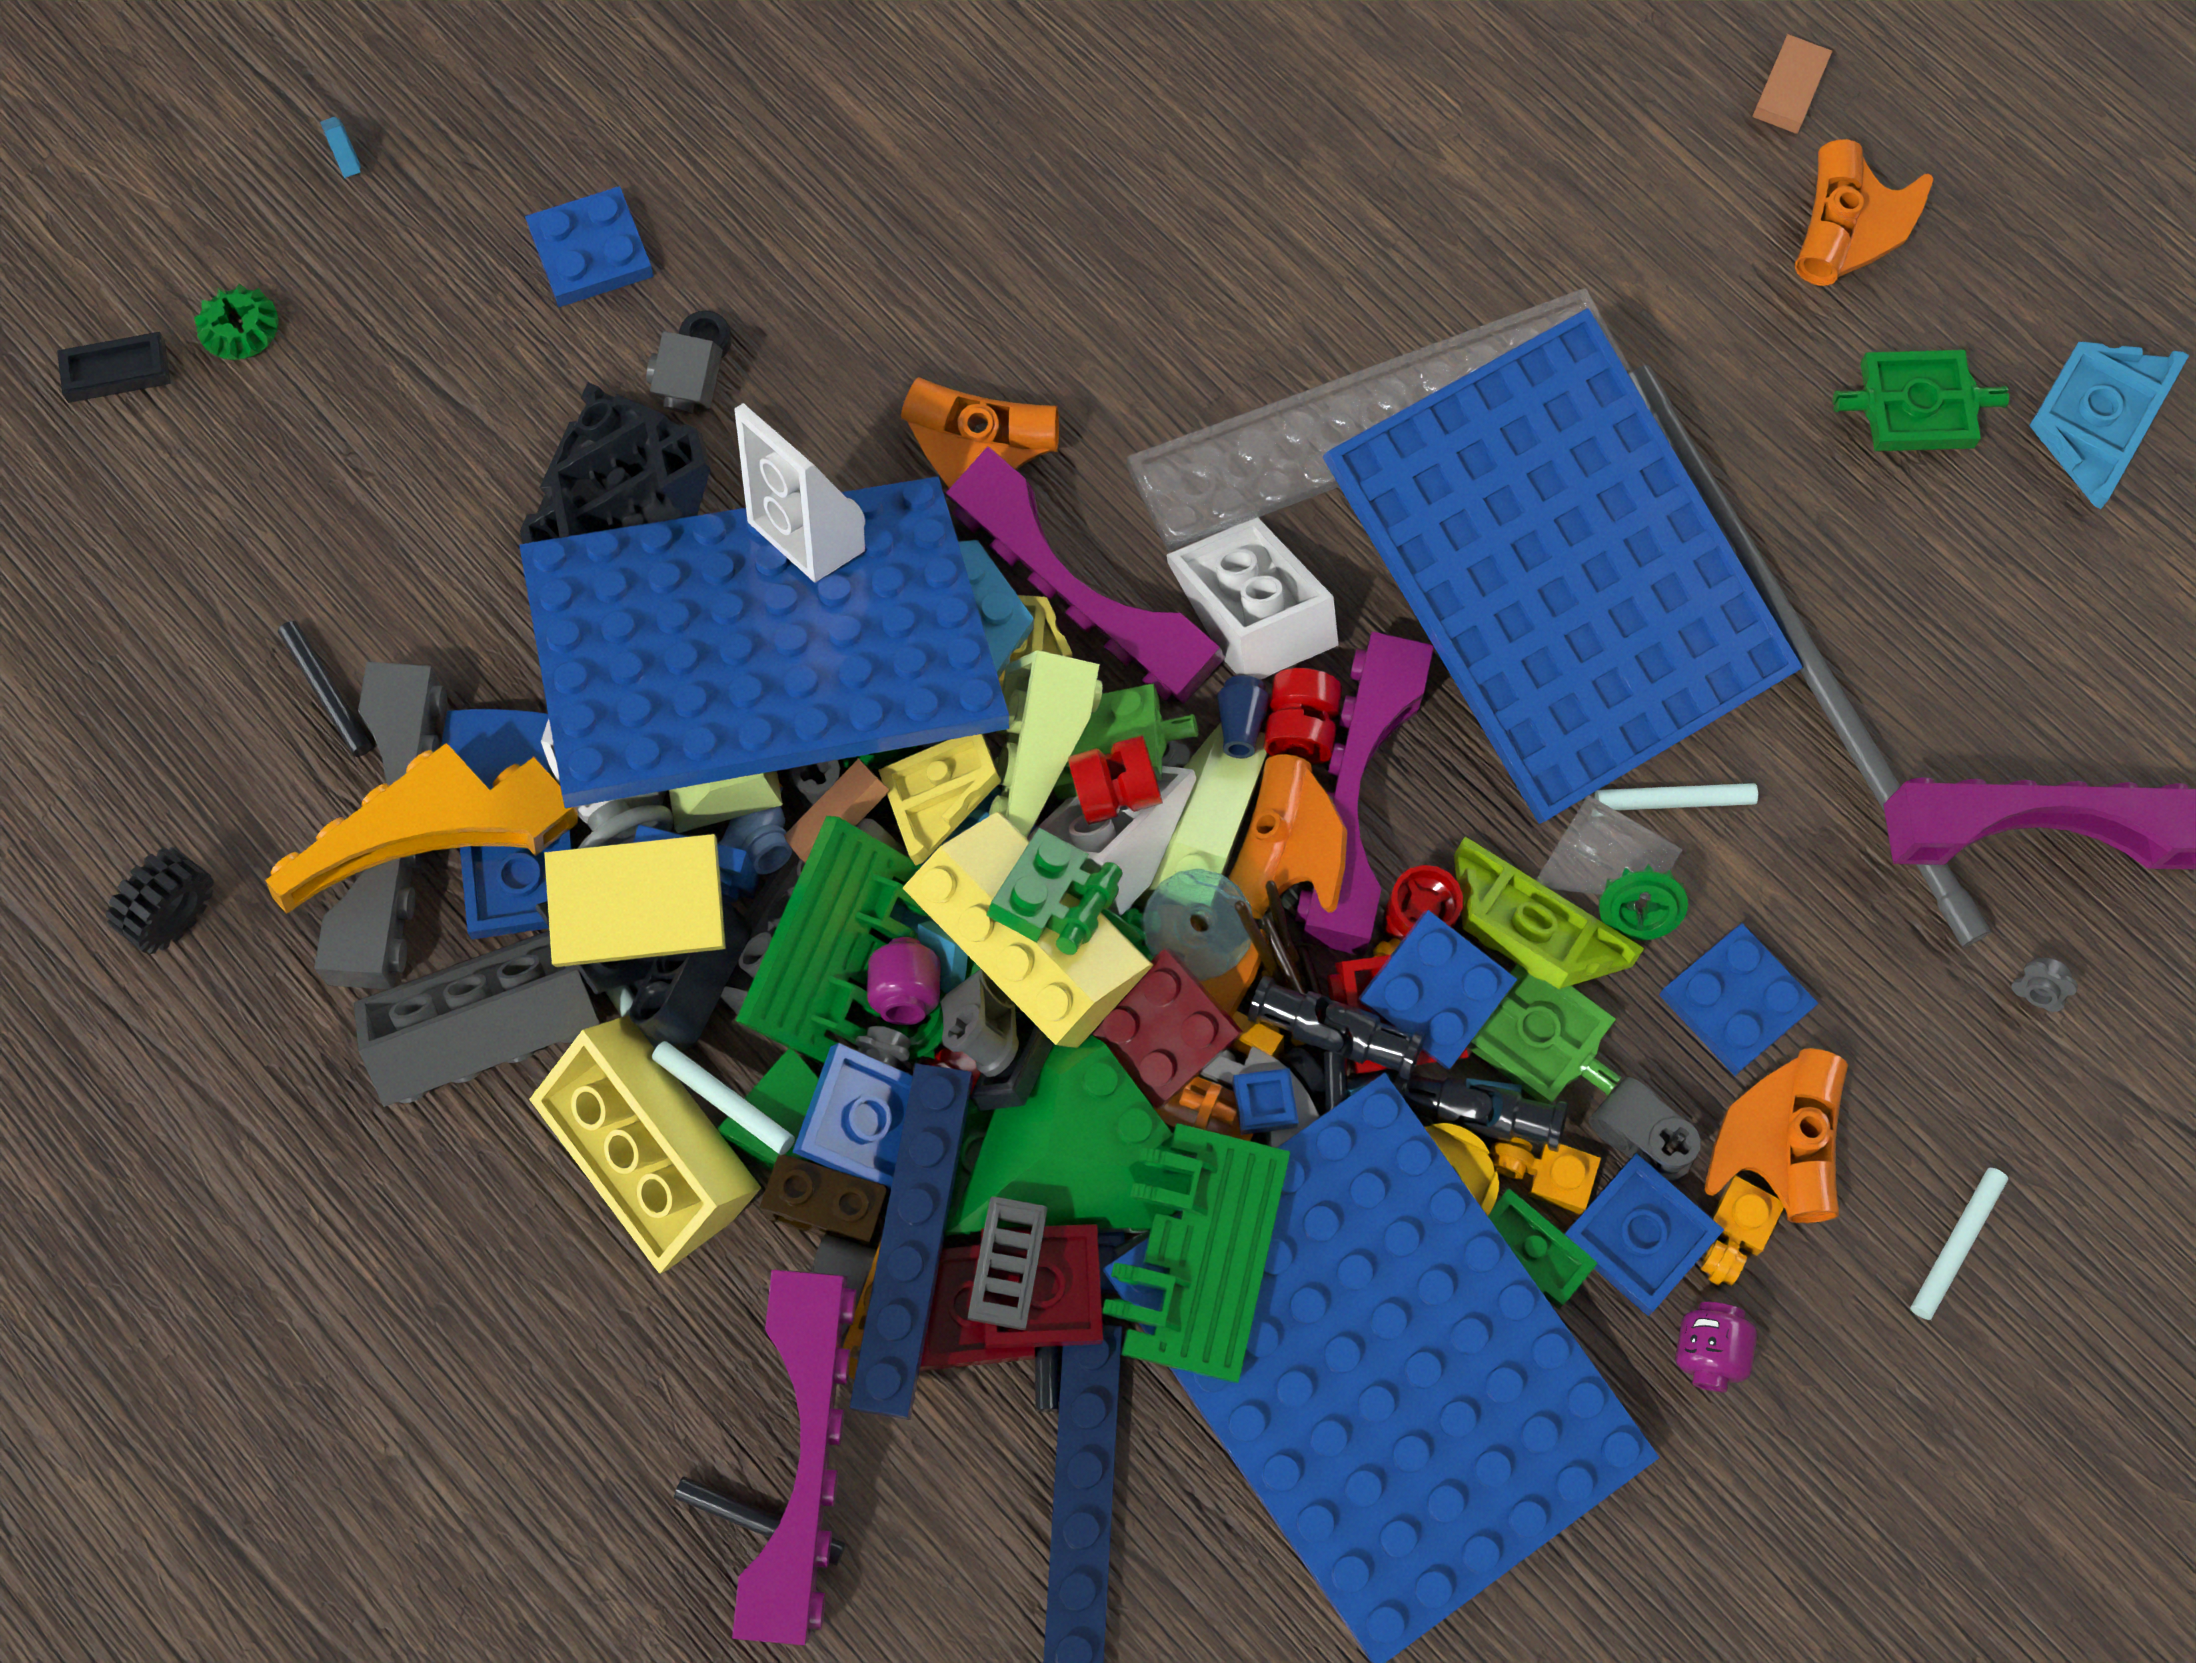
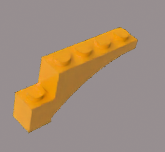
M445 743L435 752L427 750L419 754L407 766V773L390 786L384 783L374 788L363 799L362 807L347 819L339 817L328 823L318 833L317 841L302 853L292 852L283 857L275 864L271 870V876L265 881L272 898L287 914L318 892L355 873L394 859L423 852L468 846H505L528 848L536 856L578 823L577 807L565 808L561 786L534 757L521 767L518 764H513L506 768L494 780V788L489 790L455 751Z

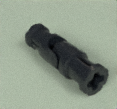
M1266 975L1263 976L1257 987L1248 1015V1021L1259 1024L1263 1021L1293 1033V1039L1318 1046L1361 1064L1369 1060L1399 1071L1400 1077L1410 1080L1426 1036L1425 1033L1415 1031L1411 1034L1381 1023L1380 1016L1334 1001L1313 991L1304 995L1277 985L1272 977Z
M1399 1072L1397 1074L1394 1086L1415 1115L1436 1119L1437 1124L1461 1125L1472 1133L1511 1141L1514 1137L1541 1142L1547 1144L1549 1150L1559 1151L1568 1111L1567 1102L1558 1101L1556 1105L1523 1099L1521 1092L1484 1084L1470 1085L1468 1089L1460 1079L1447 1077L1444 1081L1412 1074L1410 1080L1401 1078ZM1494 1097H1498L1503 1101V1109L1497 1123L1488 1127V1124L1494 1117Z

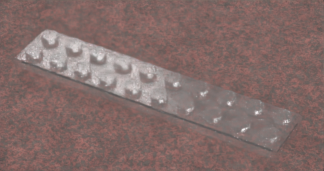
M1583 288L1127 457V468L1167 551L1338 488V483L1322 458L1327 451L1587 308L1590 309L1628 374L1631 368L1587 289Z

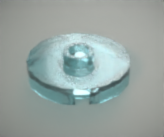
M1204 869L1179 871L1162 881L1145 903L1141 929L1145 936L1146 945L1150 950L1149 954L1154 958L1164 948H1171L1199 981H1207L1224 975L1238 965L1251 945V939L1234 905L1239 900L1243 901L1252 915L1251 905L1240 888L1222 874ZM1191 916H1203L1208 922V930L1204 932L1196 931L1191 926Z

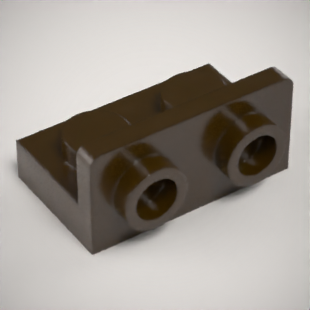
M783 1154L779 1155L776 1159L759 1208L769 1221L820 1237L828 1234L876 1249L881 1235L878 1219L887 1196V1190L881 1184Z

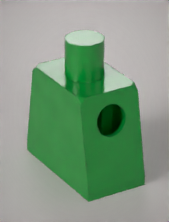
M789 1047L744 1099L795 1137L792 1147L784 1155L826 1167L793 1153L819 1078L799 1055ZM728 1116L718 1127L721 1136L735 1151L772 1171L780 1154Z

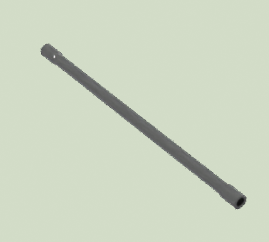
M1644 365L1633 370L1628 375L1803 668L1799 671L1884 811L1883 804L1901 787L1673 410L1672 402L1649 365ZM1947 863L1945 865L1916 864L1937 899L1939 910L1962 948L1980 941L1992 932L1971 896L1961 887Z

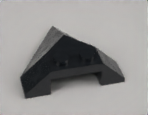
M587 382L581 396L586 406L580 413L578 422H569L539 487L545 493V496L537 513L527 514L520 529L522 544L697 516L710 473L709 460L702 434L697 428L687 424L683 426L675 424L662 413L620 395L610 396L604 393L599 386Z

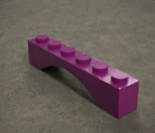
M987 446L946 492L957 506L951 514L973 534L980 527L994 539L989 547L1011 567L1018 560L1032 572L1027 580L1049 600L1055 594H1058L1070 605L1065 614L1086 633H1089L1095 627L1109 640L1103 647L1125 667L1134 661L1148 674L1142 681L1146 685L1154 683L1159 697L1164 701L1173 695L1184 704L1226 658L1221 648L1183 614L1152 612L1125 606L1096 593L1075 578L1057 559L1047 542L1038 517L1035 492L1027 480L990 447Z
M1372 631L1367 650L1356 648L1349 679L1359 681L1356 697L1345 696L1339 726L1349 729L1345 745L1340 743L1334 744L1328 774L1338 777L1334 793L1327 792V794L1332 799L1347 829L1345 871L1337 908L1331 913L1326 912L1321 907L1314 885L1312 892L1301 890L1294 920L1304 923L1300 942L1365 956L1371 940L1381 887L1368 864L1360 838L1357 810L1360 781L1377 749L1399 726L1417 714L1425 690L1434 648L1433 645Z
M1915 778L1904 782L1883 804L1893 864L1945 865L1962 849L1984 837L2011 829L2041 827L2068 830L2098 839L2126 853L2147 869L2196 870V789H2189L2188 785L2182 783L2169 784L2160 788H2139L2138 784L2133 782L2118 783L2109 787H2088V784L2083 781H2071L2058 786L2037 785L2033 780H2019L2007 785L1986 784V781L1982 779H1967L1953 784L1935 783L1931 778Z
M780 1269L771 1270L765 1331L782 1356L794 1387L800 1417V1459L793 1493L779 1526L762 1552L739 1575L732 1639L805 1645L811 1637L812 1629H822L826 1595L824 1592H815L818 1567L828 1568L832 1541V1531L822 1530L824 1506L834 1507L838 1483V1470L828 1469L830 1445L840 1446L844 1425V1409L834 1408L837 1384L847 1385L850 1366V1349L841 1348L843 1324L853 1325L857 1293L856 1289L847 1288L848 1276Z

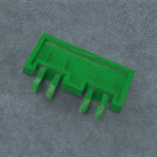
M826 816L736 1021L788 1048L790 1047L795 1052L821 1065H824L830 1047L837 1044V1042L824 1036L826 1030L855 1044L858 1036H866L867 1029L856 1026L845 1020L851 1004L862 1008L869 1015L881 1017V1014L877 1013L869 1005L867 991L856 986L867 987L869 958L876 949L886 945V943L868 933L872 928L892 940L899 937H910L918 940V933L914 929L901 924L889 916L895 903L905 907L907 911L915 915L929 916L903 889L904 885L920 869L921 865H915L912 859L842 818Z
M1177 1123L1170 1150L1195 1156V1158L1143 1147L1139 1162L1153 1169L1168 1170L1190 1176L1186 1194L1162 1189L1150 1183H1135L1132 1186L1130 1195L1131 1198L1145 1203L1182 1212L1180 1219L1159 1213L1154 1215L1143 1264L1168 1270V1274L1122 1263H1114L1111 1274L1112 1277L1117 1278L1122 1283L1162 1290L1163 1295L1159 1311L1133 1305L1132 1302L1115 1298L1113 1300H1105L1102 1313L1155 1327L1153 1335L1128 1329L1121 1355L1237 1384L1239 1383L1290 1151Z

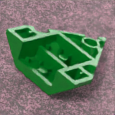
M1090 1034L1078 1048L1053 1044L1025 1106L995 1110L947 1235H963L981 1231V1228L985 1227L990 1197H1000L1046 1206L1048 1210L1045 1226L1097 1224V1229L1131 1228V1231L1151 1230L1156 1213L1172 1217L1179 1211L1131 1198L1133 1184L1150 1183L1162 1189L1186 1194L1190 1176L1168 1170L1153 1169L1139 1162L1143 1147L1178 1155L1182 1154L1170 1150L1173 1133L1106 1044ZM998 1220L997 1228L1032 1227Z

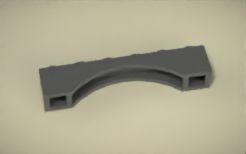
M366 662L358 712L376 741L383 760L386 783L389 786L407 773V766L419 754L427 750L435 752L439 749V739L434 733L437 718H443L446 712L447 690L445 686L440 685L431 666ZM423 853L394 859L364 870L345 896L323 915L314 969L328 986L387 990L394 988L396 972L402 973L406 966L407 943L405 939H402L405 920H411L414 914L415 890L413 887H410L413 868H420Z

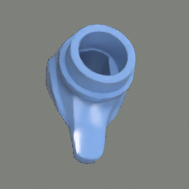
M779 783L780 792H782L783 786ZM780 806L732 818L723 839L718 843L747 851L756 872L759 874H768L778 870L789 860L792 854V848L784 837L786 831L783 829L785 817Z

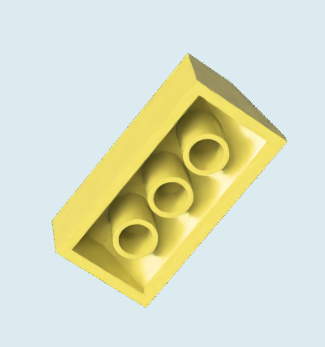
M995 812L941 845L906 883L903 889L1055 1045L1078 1048L1151 969L1153 964L1101 912L1097 917L1098 928L1089 942L1081 944L1073 955H1067L1057 948L1056 940L1060 934L1048 928H1045L1036 943L986 916L991 901L1029 844V841L1000 812ZM1067 893L1061 904L1072 908L1077 907L1081 900Z
M628 1015L583 1029L529 1100L658 1273L661 1274L733 1222L758 1193L761 1186L679 1079L652 1059L655 1048Z

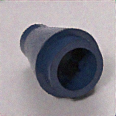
M1234 676L1225 681L1224 688L1218 692L1217 698L1224 739L1223 751L1230 757L1243 759L1251 757L1255 753L1256 741L1270 704V696L1266 692V686L1261 680L1252 676Z

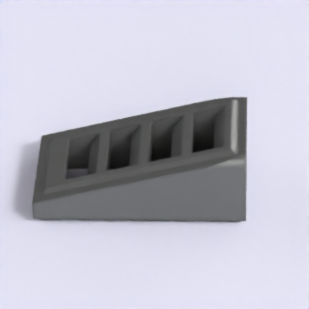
M990 1197L967 1320L1020 1330L1026 1329L1048 1210L1046 1206L1000 1197ZM998 1220L1032 1226L1031 1234L998 1229ZM993 1244L1027 1249V1258L992 1253ZM989 1268L1023 1274L1022 1283L987 1277ZM984 1292L1019 1297L1018 1307L984 1302Z

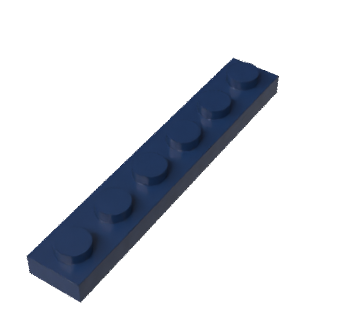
M915 1063L849 1406L852 1411L911 1420L970 1101L969 1097L974 1079L970 1071Z
M1102 1325V1344L1063 1346L1043 1663H1104L1122 1326Z

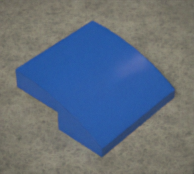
M499 709L447 711L441 746L447 743L489 790L494 788L493 782L502 771L513 764H518L521 767L532 757L553 777V772L541 743L549 718L548 714Z

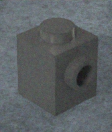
M663 331L658 354L652 353L647 366L646 380L647 383L651 384L650 392L663 399V407L672 411L693 414L695 406L710 409L723 350L710 340Z

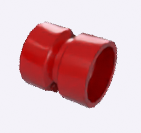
M1292 668L1276 673L1273 679L1270 707L1274 713L1270 714L1267 719L1263 745L1265 751L1271 756L1282 754L1298 756L1308 761L1311 765L1329 761L1333 754L1336 726L1332 720L1336 719L1339 713L1342 692L1340 681L1325 672L1307 668Z
M1143 734L1113 743L1111 752L1107 754L1095 748L1068 756L1076 792L1088 825L1118 817L1120 808L1123 806H1127L1135 812L1163 804Z
M1420 865L1405 871L1398 877L1383 913L1382 927L1387 940L1390 941L1392 938H1396L1402 941L1422 913L1427 910L1453 929L1463 907V894L1459 883L1449 872L1437 866Z

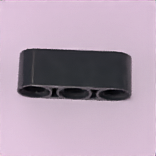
M723 897L722 909L726 949L656 956L630 1008V1018L634 1024L660 1044L663 1041H667L680 1052L689 1049L702 1034L752 932V924Z

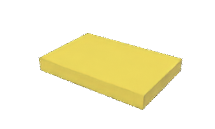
M714 834L544 852L552 965L555 967L726 949L717 838Z

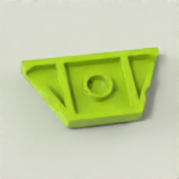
M1466 836L1453 855L1457 882L1463 894V907L1461 911L1463 929L1477 937L1487 948L1497 950L1523 966L1533 977L1545 980L1557 989H1561L1631 968L1643 952L1644 948Z

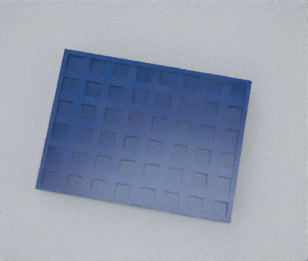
M1589 308L1332 448L1322 457L1538 824L1547 821L1803 668Z
M939 476L841 492L846 498L855 501L864 514L865 551L816 583L748 523L746 508L520 544L565 808L1009 729L1008 709Z
M1383 1073L1277 1147L1278 1149L1290 1151V1156L1239 1383L1235 1384L1169 1367L1371 1663H1386L1660 1458L1386 1073ZM1148 1237L1106 1266L1103 1272L1123 1300L1132 1302L1133 1305L1159 1311L1163 1295L1162 1290L1122 1283L1117 1278L1111 1276L1114 1263L1127 1264L1168 1274V1270L1143 1264ZM1139 1323L1145 1333L1154 1334L1155 1327Z

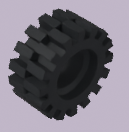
M166 847L159 849L157 856L151 853L144 858V865L142 867L136 865L130 871L133 876L128 881L123 879L117 888L121 892L112 895L109 904L113 907L106 910V917L109 919L107 923L142 952L155 954L158 948L163 951L170 946L171 939L177 942L184 936L182 931L187 926L190 929L197 922L194 919L196 914H203L207 907L203 902L212 897L213 890L210 888L214 886V880L209 873L174 847H171L169 850Z

